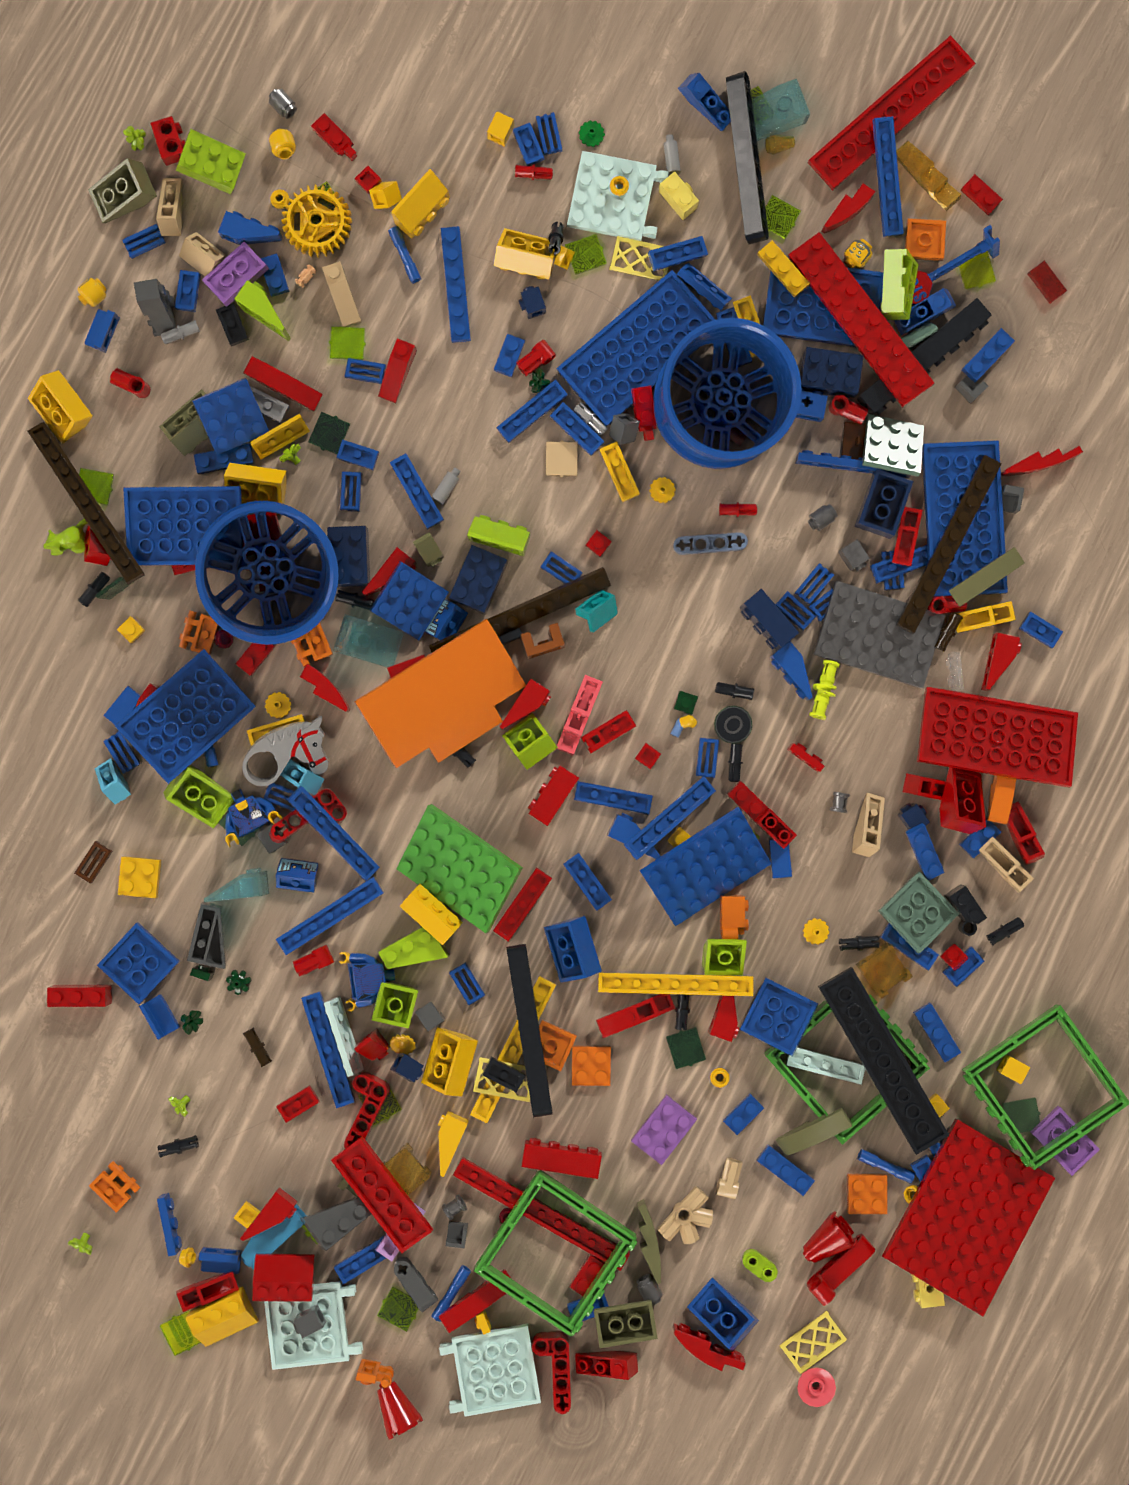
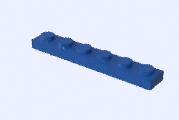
M893 116L874 118L872 122L883 237L901 236L904 234L894 120Z
M460 226L441 228L452 343L471 341Z
M803 450L802 453L799 452L795 464L871 474L878 469L862 465L863 458L855 460L847 455L832 457L830 453L816 455L809 450ZM880 469V470H882V471H885V472H888V473H891V474H894V475H897V476H900V477H903V478H909V477L911 476V475H907V474H902V473H897V472H892V471H887V470Z
M703 776L625 843L624 846L636 860L639 859L716 790Z
M302 786L287 799L365 881L380 868Z
M372 877L281 935L276 941L285 955H288L382 895L384 891L375 877Z
M321 991L303 996L301 998L335 1106L339 1108L355 1103L354 1094L343 1067L328 1015L325 1011Z

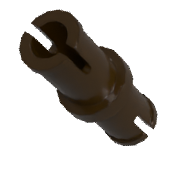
M954 612L951 613L945 627L941 628L942 632L934 647L945 652L951 638L956 635L955 631L963 619L962 616Z
M254 1027L243 1033L251 1047V1053L254 1052L261 1067L272 1062L264 1048V1042L260 1041Z

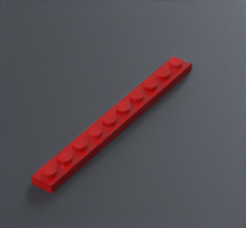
M462 1157L453 1173V1176L511 1209H513L524 1192ZM533 1198L523 1213V1216L604 1262L607 1261L617 1244L536 1198ZM628 1251L627 1254L625 1255L626 1261H627L628 1257L630 1256V1252H629V1251ZM623 1266L621 1268L617 1267L619 1271H621L623 1268Z

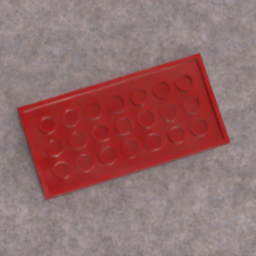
M926 687L917 762L1070 788L1073 780L1078 712Z

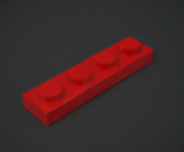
M536 867L493 931L509 942L552 880V877Z

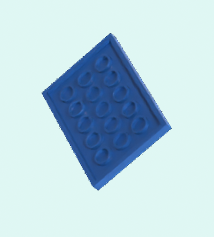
M847 267L881 312L884 272ZM770 270L763 326L773 331L779 337L856 347L810 286L806 287L794 298Z
M241 486L124 487L127 548L139 565H195L200 541L209 526L221 514L242 504ZM233 520L218 533L216 540L241 549L243 547V536L238 521ZM215 550L209 551L208 556L230 563L234 562V557Z
M203 649L119 721L115 727L169 784L256 706L206 650Z
M736 807L639 871L673 924L677 926L772 863L739 807Z

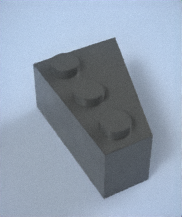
M157 278L133 282L137 303L143 315H148L150 320H147V322L153 328L154 337L161 336V333L176 328L173 313L175 301L164 285Z
M206 902L201 903L187 961L226 969L222 910L220 905Z
M355 1197L311 1215L304 1216L300 1220L321 1249L327 1251L370 1216L371 1212L359 1197Z

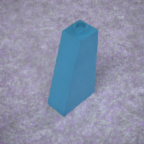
M297 1204L294 1206L297 1210L290 1219L286 1217L283 1222L250 1239L241 1254L246 1266L254 1270L256 1254H272L303 1225L300 1218L307 1215Z

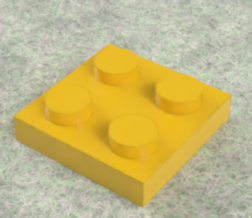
M122 856L118 895L158 898L161 860Z

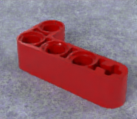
M323 789L313 796L338 824L344 821L347 810L333 791ZM321 796H329L330 802L323 803L321 801ZM295 809L272 826L269 837L273 842L281 843L309 822ZM334 810L340 811L342 818L337 819L333 817L332 812ZM295 817L299 820L300 824L293 826L290 824L289 819ZM284 826H286L287 829L283 831L282 837L280 835H274L276 829L277 831H280L284 828Z
M361 1072L353 1079L354 1089L367 1097L345 1139V1148L353 1143L352 1140L357 1135H359L358 1139L363 1136L367 1140L390 1093V1085L369 1072ZM360 1077L366 1079L367 1086H362L359 1083ZM377 1086L384 1089V1095H379L376 1092ZM368 1104H373L376 1111L370 1112L367 1107ZM359 1121H364L367 1124V1129L360 1128Z
M863 1234L853 1238V1240L856 1238L858 1240V1244L855 1247L836 1254L807 1281L809 1291L823 1306L829 1304L836 1295L834 1290L874 1254L875 1247Z
M561 1331L539 1332L533 1337L532 1349L538 1356H552L554 1409L559 1414H566L571 1409L569 1338L566 1333ZM558 1340H562L565 1342V1345L560 1347L555 1343ZM538 1341H543L546 1343V1345L544 1347H538L536 1343ZM558 1360H564L566 1364L563 1366H559L556 1364V1362ZM563 1379L567 1383L565 1385H559L557 1381ZM560 1394H564V1404L560 1402Z

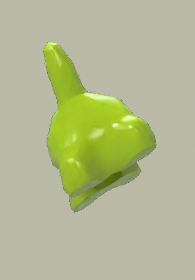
M83 518L76 526L68 527L59 534L48 530L49 535L43 548L50 549L51 555L54 556L61 555L67 549L74 553H83L85 549V533L83 528L88 523Z

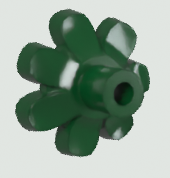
M537 368L536 372L532 373L533 380L529 381L532 393L540 392L542 386L547 387L550 384V380L544 379L545 373L541 368Z
M233 970L231 972L232 977H226V982L230 983L227 986L228 991L235 990V994L240 995L241 990L244 992L249 990L247 984L251 983L252 980L250 977L245 978L246 971L242 970L238 974L237 970Z
M192 1010L188 1016L185 1014L181 1016V1021L184 1022L182 1029L186 1034L190 1035L192 1030L197 1032L199 1029L198 1024L203 1023V1018H199L201 1016L200 1011Z

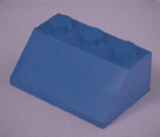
M586 916L572 918L544 927L560 983L587 978L602 971Z

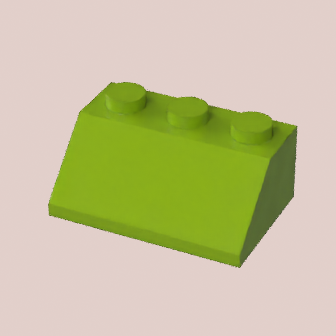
M474 516L467 534L469 541L524 557L530 538V532L527 531L526 527L517 525L514 528L509 526L508 522L498 520L497 523L490 521L491 518L488 516Z

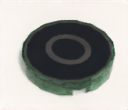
M728 706L720 710L716 715L714 729L722 741L730 744L740 743L747 739L751 733L752 718L742 707Z

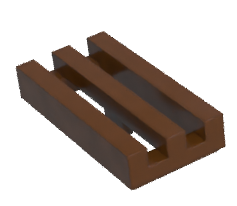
M95 841L74 874L90 884L93 883L113 851L100 844V842ZM98 847L99 851L95 855L94 859L92 860L84 874L81 873V871L93 855L94 851ZM105 852L104 856L96 866L91 876L87 877L93 869L96 862L98 861V859L100 858V856L102 855V853Z

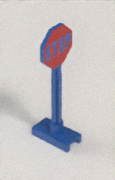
M991 225L983 229V240L977 243V246L930 274L917 271L912 305H916L930 296L934 280L978 254L988 251L992 259L999 255L1000 240L998 237L996 239L992 237Z

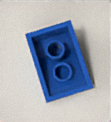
M622 812L621 816L616 815L607 835L625 844L640 831V828L636 823L632 822L633 817ZM654 846L645 853L654 859L661 857Z
M714 1278L709 1280L687 1306L729 1350H735L759 1321Z

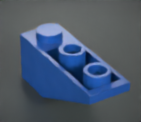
M700 73L690 74L678 87L687 101L720 131H723L731 122L729 109Z
M226 211L218 230L222 239L241 245L243 242L246 244L279 242L283 239L278 228L272 225L264 226L254 218L246 219L236 211H233V213Z
M943 288L912 306L909 320H894L900 334L903 335L928 321L940 317L957 306L949 290Z
M789 641L770 656L772 659L771 664L775 669H781L785 674L783 678L789 685L793 684L797 688L796 693L801 699L810 700L813 696L803 656Z

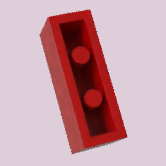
M561 765L558 768H553L549 774L551 780L548 784L543 783L538 791L541 794L538 800L533 799L528 806L530 810L528 814L546 826L549 825L579 777Z
M53 985L47 988V1007H106L112 1004V985Z

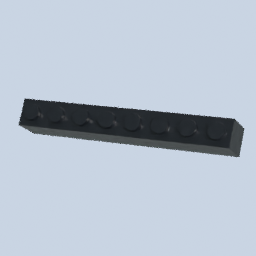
M976 298L912 351V354L929 374L931 372L930 368L933 365L937 367L946 360L944 358L946 354L950 353L952 355L960 348L958 344L963 340L965 343L968 342L975 335L973 332L976 329L981 331L989 324L988 319L992 314ZM881 379L876 381L857 398V401L863 407L869 409L868 414L874 415L877 413L878 416L887 409L886 404L890 401L892 403L897 401Z

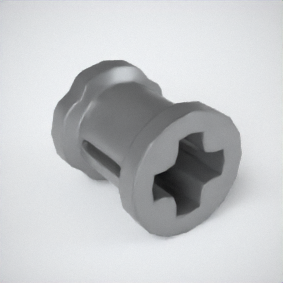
M833 792L834 800L830 811L847 813L846 804L850 794Z
M459 1194L450 1203L442 1205L444 1213L450 1220L460 1211L467 1210V1206Z

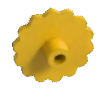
M658 477L657 480H653L649 489L651 498H654V501L659 503L671 501L676 491L674 483L666 477Z
M274 692L265 700L266 712L271 717L283 718L291 710L290 698L281 692Z
M813 918L804 924L803 936L807 942L819 945L828 939L829 927L825 921Z
M397 1034L389 1041V1046L395 1053L408 1055L415 1050L416 1043L408 1035Z

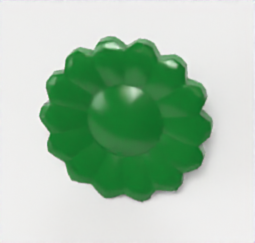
M590 120L584 122L580 126L579 139L587 147L600 145L605 136L604 128L597 121L592 122Z

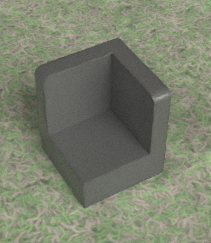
M968 376L955 386L970 404L989 387L984 381L981 384L978 382L974 383Z
M630 413L613 415L609 436L620 445L635 442L640 422Z
M1004 485L1002 487L1004 512L1016 514L1021 510L1024 488Z
M432 1002L415 1011L427 1031H430L445 1020L442 1012L439 1013Z
M449 1221L445 1246L465 1249L468 1223Z

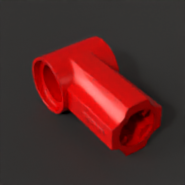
M544 339L538 342L532 348V351L516 362V364L527 377L541 365L544 366L556 357V354Z
M118 368L112 371L110 376L111 384L136 395L138 398H146L150 394V386L142 378ZM142 384L141 390L136 391L137 386Z
M844 395L835 396L829 403L831 414L835 416L840 415L862 425L869 410L848 400ZM835 401L841 402L843 409H837L834 404Z
M934 596L927 610L936 614L965 612L967 602L959 607L952 596ZM939 600V607L934 609V602Z
M327 945L311 951L310 954L293 961L295 971L299 977L317 968L321 969L334 963Z

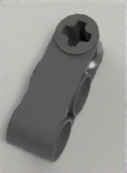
M407 1257L398 1258L394 1264V1273L405 1291L412 1297L418 1309L423 1313L436 1303L438 1298ZM400 1264L402 1266L407 1265L406 1271H404L403 1269L399 1270Z

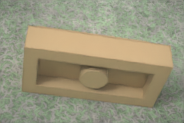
M197 232L184 239L179 253L183 260L204 276H207L226 257L222 251Z

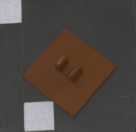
M844 422L842 455L850 456L851 459L855 460L863 458L866 423L860 425L853 422Z

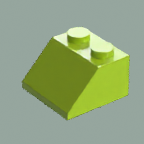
M533 713L502 735L527 770L558 748Z
M707 939L703 946L702 955L704 974L743 976L747 941L739 939Z
M381 982L371 1020L409 1029L418 990L399 984Z

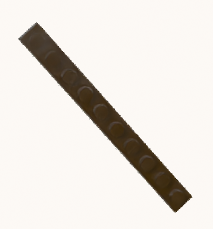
M45 422L27 430L126 583L129 585L145 576L139 564Z
M987 455L982 457L896 624L897 626L912 634L916 632L1002 463Z
M604 567L487 620L499 637L610 587L611 584ZM475 625L428 645L431 652L439 649Z

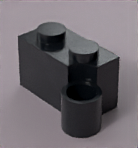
M960 884L945 894V897L959 913L958 916L961 919L958 925L959 931L962 934L972 936L977 931L976 924L981 923L987 917L968 888ZM969 922L971 924V930L969 932H965L964 926L966 923Z

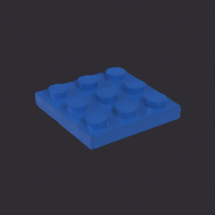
M246 378L192 400L216 455L254 440L269 431Z
M400 561L370 611L415 639L420 640L449 592Z
M137 922L97 966L134 1001L141 1004L180 961Z
M765 978L740 1030L793 1057L819 1004Z

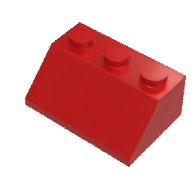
M256 1254L252 1301H312L315 1254Z

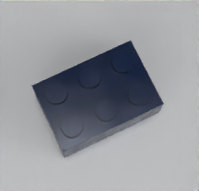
M806 347L803 353L800 373L801 388L808 392L820 391L823 394L844 395L849 398H855L859 392L864 355Z
M876 469L872 474L854 527L888 539L893 538L914 481Z
M366 526L327 527V537L333 546L338 563V587L367 586L370 582L368 528Z
M471 545L449 596L450 600L486 615L508 564L507 559Z
M762 588L740 607L742 616L747 621L750 619L753 622L754 630L759 635H764L767 639L765 641L772 650L774 648L776 651L779 650L799 633Z

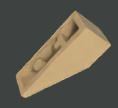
M163 178L156 218L161 236H181L182 178Z
M341 262L322 267L343 328L361 322Z
M866 793L854 833L853 853L871 857L880 850L884 797Z

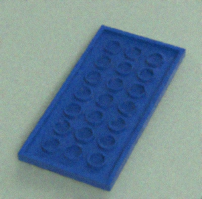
M671 270L557 367L556 370L589 409L596 414V417L607 427L612 423L613 415L623 414L633 405L631 389L651 386L653 388L662 366L678 343L689 332L707 322L715 320V318L676 273ZM698 347V348L692 350L691 352H689V353L687 354V356H688V357L691 356V355H692L696 350H698L700 347Z
M999 440L923 444L922 463L928 562L982 457L987 455L1000 462ZM999 468L934 596H952L949 592L950 589L1005 553L1001 468ZM1007 576L978 595L1008 593Z

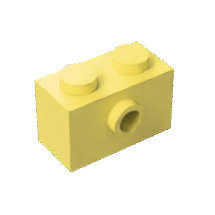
M673 172L660 183L659 193L682 220L698 208L699 200L692 193L691 186L687 182L684 183L676 172Z
M911 1274L913 1283H916V1290H913L914 1299L921 1308L945 1306L944 1293Z

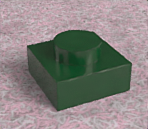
M679 691L674 709L692 715L698 696Z
M202 964L193 967L190 976L205 981H210L214 975V971H211L210 967Z

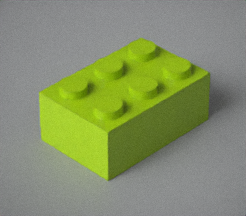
M190 129L176 171L231 194L246 153Z

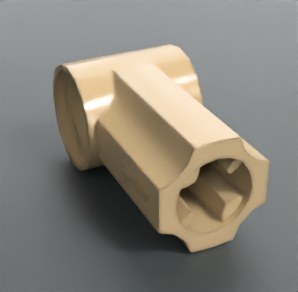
M726 1158L722 1176L717 1183L716 1195L736 1199L742 1161Z

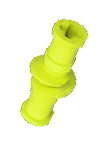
M823 660L822 664L824 667L819 683L812 686L817 691V694L815 695L813 709L809 716L816 719L826 720L825 712L830 701L829 697H836V694L832 693L831 690L837 689L833 684L836 670L840 664L831 660Z

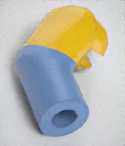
M691 715L678 718L670 734L679 738L683 728H694L697 725V720Z

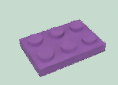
M243 242L205 276L202 281L227 307L235 300L234 298L247 280L254 283L269 268Z
M666 1094L631 1139V1142L662 1165L696 1122L697 1118Z
M1057 1106L1030 1132L1045 1146L1076 1123L1061 1107ZM1084 1135L1055 1155L1054 1158L1073 1176L1100 1149L1087 1135Z

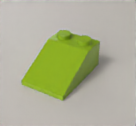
M247 280L234 298L241 310L289 341L291 338L269 301L267 293L263 290L264 287L255 281L251 283Z
M189 765L173 779L163 792L166 800L213 829L234 802L229 791L192 765Z

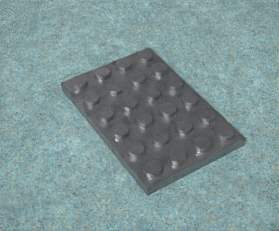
M835 581L813 655L918 688H924L936 648L934 646L939 638L945 615L926 610L916 632L912 634L896 625L907 603Z

